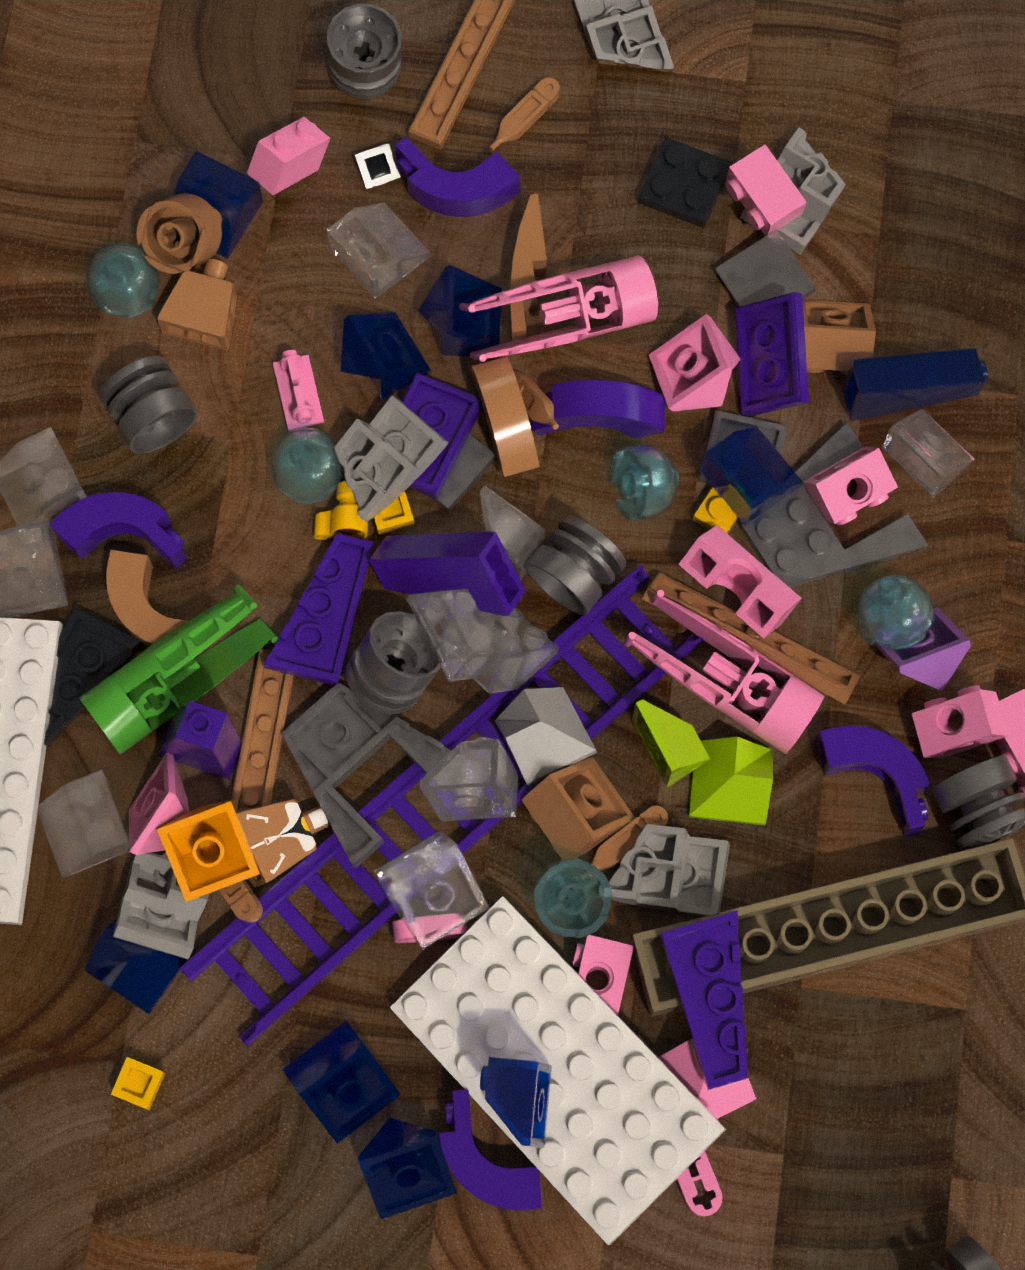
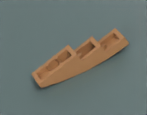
M538 194L530 195L519 226L512 260L510 289L534 282V276L546 275L547 257ZM537 297L510 303L512 341L527 337L524 311L536 310Z

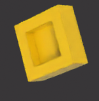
M713 486L694 514L693 521L708 530L718 525L728 534L743 512L745 505Z
M405 491L384 510L373 517L379 535L414 525L413 515Z
M127 1057L111 1095L150 1110L165 1072Z

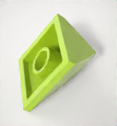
M643 699L635 703L632 722L666 787L673 785L710 760L693 725Z
M740 737L701 740L710 760L693 771L689 817L765 826L773 783L772 749Z

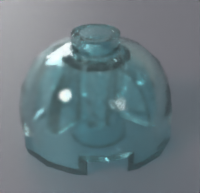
M116 243L104 247L93 256L87 268L86 283L92 301L102 312L122 315V318H130L144 313L153 306L155 302L154 297L158 292L161 280L158 270L144 257L146 255L144 249L133 244Z
M308 427L292 430L280 438L273 449L270 466L276 487L283 494L291 497L296 503L313 504L329 498V494L336 490L337 484L343 481L345 472L334 449L337 444L335 440L320 429Z
M638 445L624 447L623 451H618L614 454L611 463L610 481L611 483L617 482L621 500H615L616 506L629 521L649 519L660 515L672 504L679 485L677 469L664 452L653 446Z
M889 575L871 582L863 590L857 605V617L863 638L873 646L874 641L880 644H889L890 650L911 647L922 641L926 637L925 631L931 623L935 622L933 606L928 591L915 579L905 575Z
M579 858L562 859L550 864L539 875L533 890V906L539 920L552 933L564 937L583 938L596 932L607 921L608 912L611 907L612 889L607 877L594 864Z

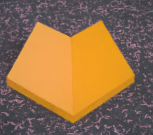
M232 800L197 807L157 828L185 902L260 874Z

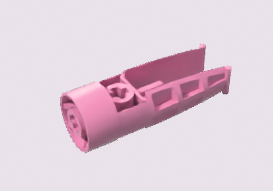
M637 255L534 281L469 304L461 303L459 305L460 310L475 312L568 289L569 297L539 304L540 318L543 319L544 325L572 318L575 319L576 326H568L470 353V357L484 362L488 358L509 356L564 345L656 320L658 298L649 266L641 256ZM598 274V285L585 284L582 286L581 282L577 281V279ZM595 296H598L599 302L594 304V308L590 307L589 301L594 300ZM607 317L610 322L606 325L590 328L589 318L603 319Z
M658 590L652 600L653 605L697 636L703 638L713 647L749 669L745 672L718 653L714 652L702 671L734 691L731 695L717 684L635 632L628 634L624 645L626 647L634 646L656 666L668 673L688 690L784 754H787L815 715L825 696L724 629L700 617L695 612L663 597L664 591ZM756 666H759L783 682V685L778 688L775 681L765 673L752 674ZM756 686L763 690L760 694L761 697L757 700L750 696L753 692L752 689ZM736 697L739 706L743 710L761 715L758 722L731 705Z

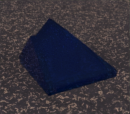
M451 265L444 268L418 311L442 335L443 356L470 357L471 352L499 345L501 306L468 312L460 310L459 305L461 303L469 304L502 292V288Z
M396 312L348 315L344 319L340 372L369 377L382 399L411 384L416 373L426 376L431 372V369Z
M116 918L100 933L84 971L150 1015L179 973V968L188 959L113 937Z
M389 1118L358 1156L359 1164L380 1219L457 1194L435 1130Z

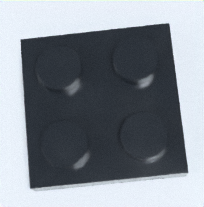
M665 137L641 190L638 203L705 228L725 182L731 161Z

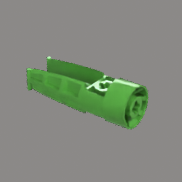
M241 585L234 587L237 593L179 626L79 697L120 755L177 714L189 701L196 702L270 640L272 643H277L278 637L262 619H258L195 658L257 607L256 602Z

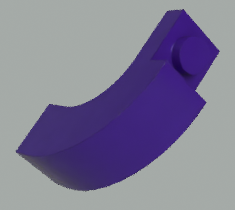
M404 137L395 144V165L400 173L407 178L409 195L419 204L434 212L455 217L477 216L503 206L520 193V175L497 151L471 170L448 172L434 166L407 137Z
M580 380L553 384L552 392L545 393V395L554 404V420L558 423L559 428L554 430L549 424L533 420L531 425L532 432L538 435L574 427L596 426L614 429L635 439L664 432L665 397L648 388L617 381Z
M108 492L86 497L67 507L49 523L55 535L81 560L103 540L121 534L134 535L144 539L175 569L187 559L181 548L185 543L171 528H168L172 523L167 512L152 501L134 494Z
M842 726L819 732L815 741L825 776L850 770L872 773L880 778L890 789L903 835L916 834L924 828V821L928 820L927 808L923 798H917V794L924 793L930 784L922 765L905 745L884 732L868 727Z
M469 1090L452 1091L453 1100L445 1101L447 1125H455V1132L439 1133L443 1155L455 1178L470 1194L491 1206L512 1211L541 1210L542 1201L538 1168H502L486 1160L477 1150L472 1138Z

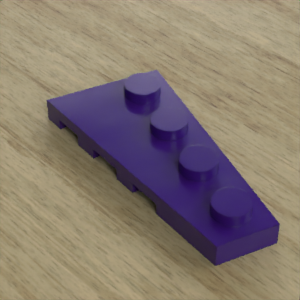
M340 533L336 534L308 588L300 598L294 613L288 623H286L272 652L267 657L263 668L334 686L338 684L374 542Z
M738 910L662 932L660 937L708 1091L748 1079L743 1017V988L741 986L740 970L741 957L738 939Z

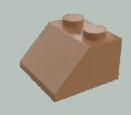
M803 300L807 372L820 373L824 370H839L846 375L871 372L876 329L870 304Z
M593 757L548 775L521 799L532 819L537 822L550 841L552 848L559 854L564 863L586 854L635 819Z

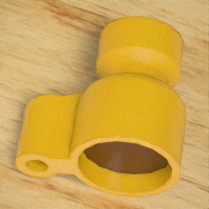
M347 481L337 484L336 499L340 503L332 510L315 515L314 538L317 540H327L335 538L336 534L340 533L364 540L368 536V522L360 518L358 514L360 509L353 491L348 487Z

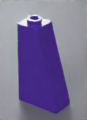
M496 531L386 536L369 559L384 589L501 616H509L526 591Z
M189 701L170 720L157 755L163 758L166 752L174 755L175 762L230 780L241 752L242 742L227 713Z

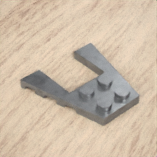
M848 423L836 432L741 525V531L762 564L789 588L826 578V575L859 569L860 566L873 562L895 559L902 554L913 551L920 552L928 546L907 514L851 547L844 549L807 493L803 482L863 448Z
M340 683L331 688L281 733L355 869L384 843L382 837L335 790L357 768L390 739L441 790L470 765L467 757L453 752L440 741L410 727L409 723L397 716L393 717L392 715L377 712L367 707L358 700L349 688Z

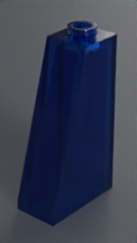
M976 348L852 360L842 390L851 421L978 396L988 380V371L985 361L979 360Z

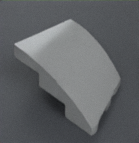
M573 0L585 36L596 60L667 71L674 69L665 38L661 35L653 7L649 5L648 0Z
M799 127L784 147L777 161L807 203L802 215L779 229L778 232L788 247L801 255L846 184L837 172L830 168L821 152L818 154L814 152L805 140L806 132ZM744 208L740 218L750 224L746 216L747 210Z
M393 395L370 424L356 419L334 447L338 460L345 469V479L348 487L353 491L360 509L358 514L361 519L367 522L398 498L429 467L449 443Z
M647 824L636 839L637 842L633 849L626 853L616 873L600 891L602 898L654 910L695 917L720 913L730 844L726 840L691 837L685 828Z
M165 850L140 855L134 854L124 887L113 937L189 959L194 949L198 920L208 901L209 894L185 902Z

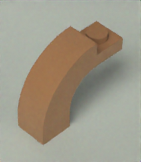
M508 357L488 358L484 362L478 360L467 361L469 374L479 394L486 415L496 460L503 476L506 477L540 467L527 411Z
M110 550L106 572L109 600L122 625L132 637L141 640L144 644L143 646L148 648L187 622V620L163 616L150 606L148 591L153 565L148 555Z

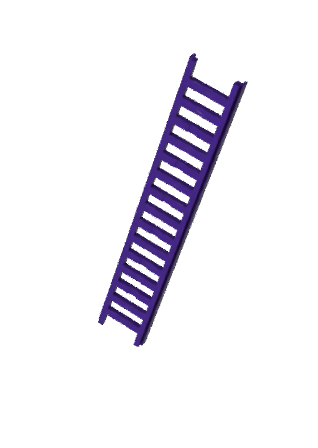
M642 564L598 601L587 615H582L440 740L448 749L468 758L470 765L462 772L495 807L485 818L478 822L447 787L441 790L415 763L358 812L382 837L384 843L378 848L380 853L409 884L397 896L391 899L361 864L355 869L334 833L258 899L263 907L262 916L258 921L247 923L239 918L235 919L179 968L193 982L216 961L262 1015L238 1036L247 1047L522 803L521 799L541 782L539 781L527 786L501 733L490 722L503 708H507L524 689L532 683L538 688L560 687L546 671L562 658L608 707L592 722L569 697L592 741L667 674L658 666H655L648 672L601 622L617 610L644 639L679 661H682L704 641L703 638L692 633L675 647L629 599L650 579L649 575L643 570L644 566ZM588 634L635 682L621 697L574 648ZM476 732L524 782L508 797L461 747ZM419 782L466 832L451 848L404 797ZM391 807L438 858L423 873H420L375 823ZM333 858L380 910L364 925L359 922L317 874ZM303 884L309 888L350 935L334 952L287 900ZM273 910L278 912L321 961L305 977L297 971L257 925ZM244 936L252 942L292 988L275 1004L272 1003L228 952Z

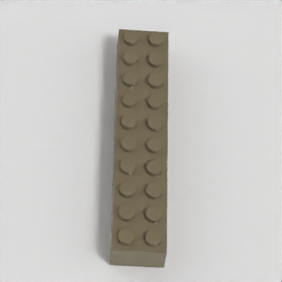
M1012 838L633 934L630 942L634 946L633 953L650 1017L683 1009L660 934L737 910L743 994L1025 922V875L1014 840Z

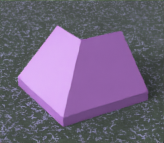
M938 607L869 633L871 641L901 674L943 691L971 647L968 637Z

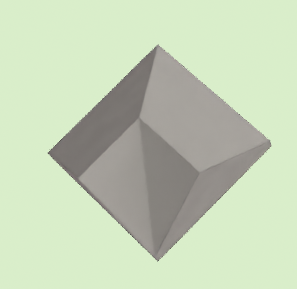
M563 687L524 689L495 720L527 786L545 779L548 775L597 753Z

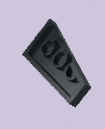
M75 608L59 636L56 655L58 657L52 706L48 711L50 714L49 727L45 732L44 739L46 749L85 708L79 697L122 668L144 645L141 640Z

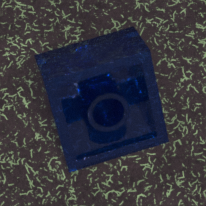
M198 151L195 152L179 177L174 191V195L187 193L199 196L219 211L222 217V238L216 254L226 259L233 252L263 203L258 181Z
M758 427L733 432L705 452L699 467L701 473L744 525L753 521L804 483Z
M347 1021L282 1069L296 1091L337 1144L401 1095Z
M489 1057L488 1066L482 1067L480 1076L481 1091H486L485 1100L522 1146L544 1148L552 1065L538 1061Z

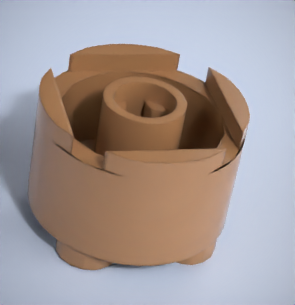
M187 193L177 194L156 202L142 213L137 225L138 244H142L146 253L144 257L154 268L169 274L181 273L207 262L208 259H211L216 254L222 238V217L219 211L214 209L203 198Z

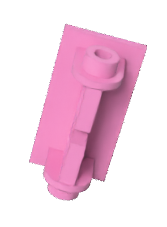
M296 350L283 352V358L278 362H273L288 431L324 423L309 355H297Z

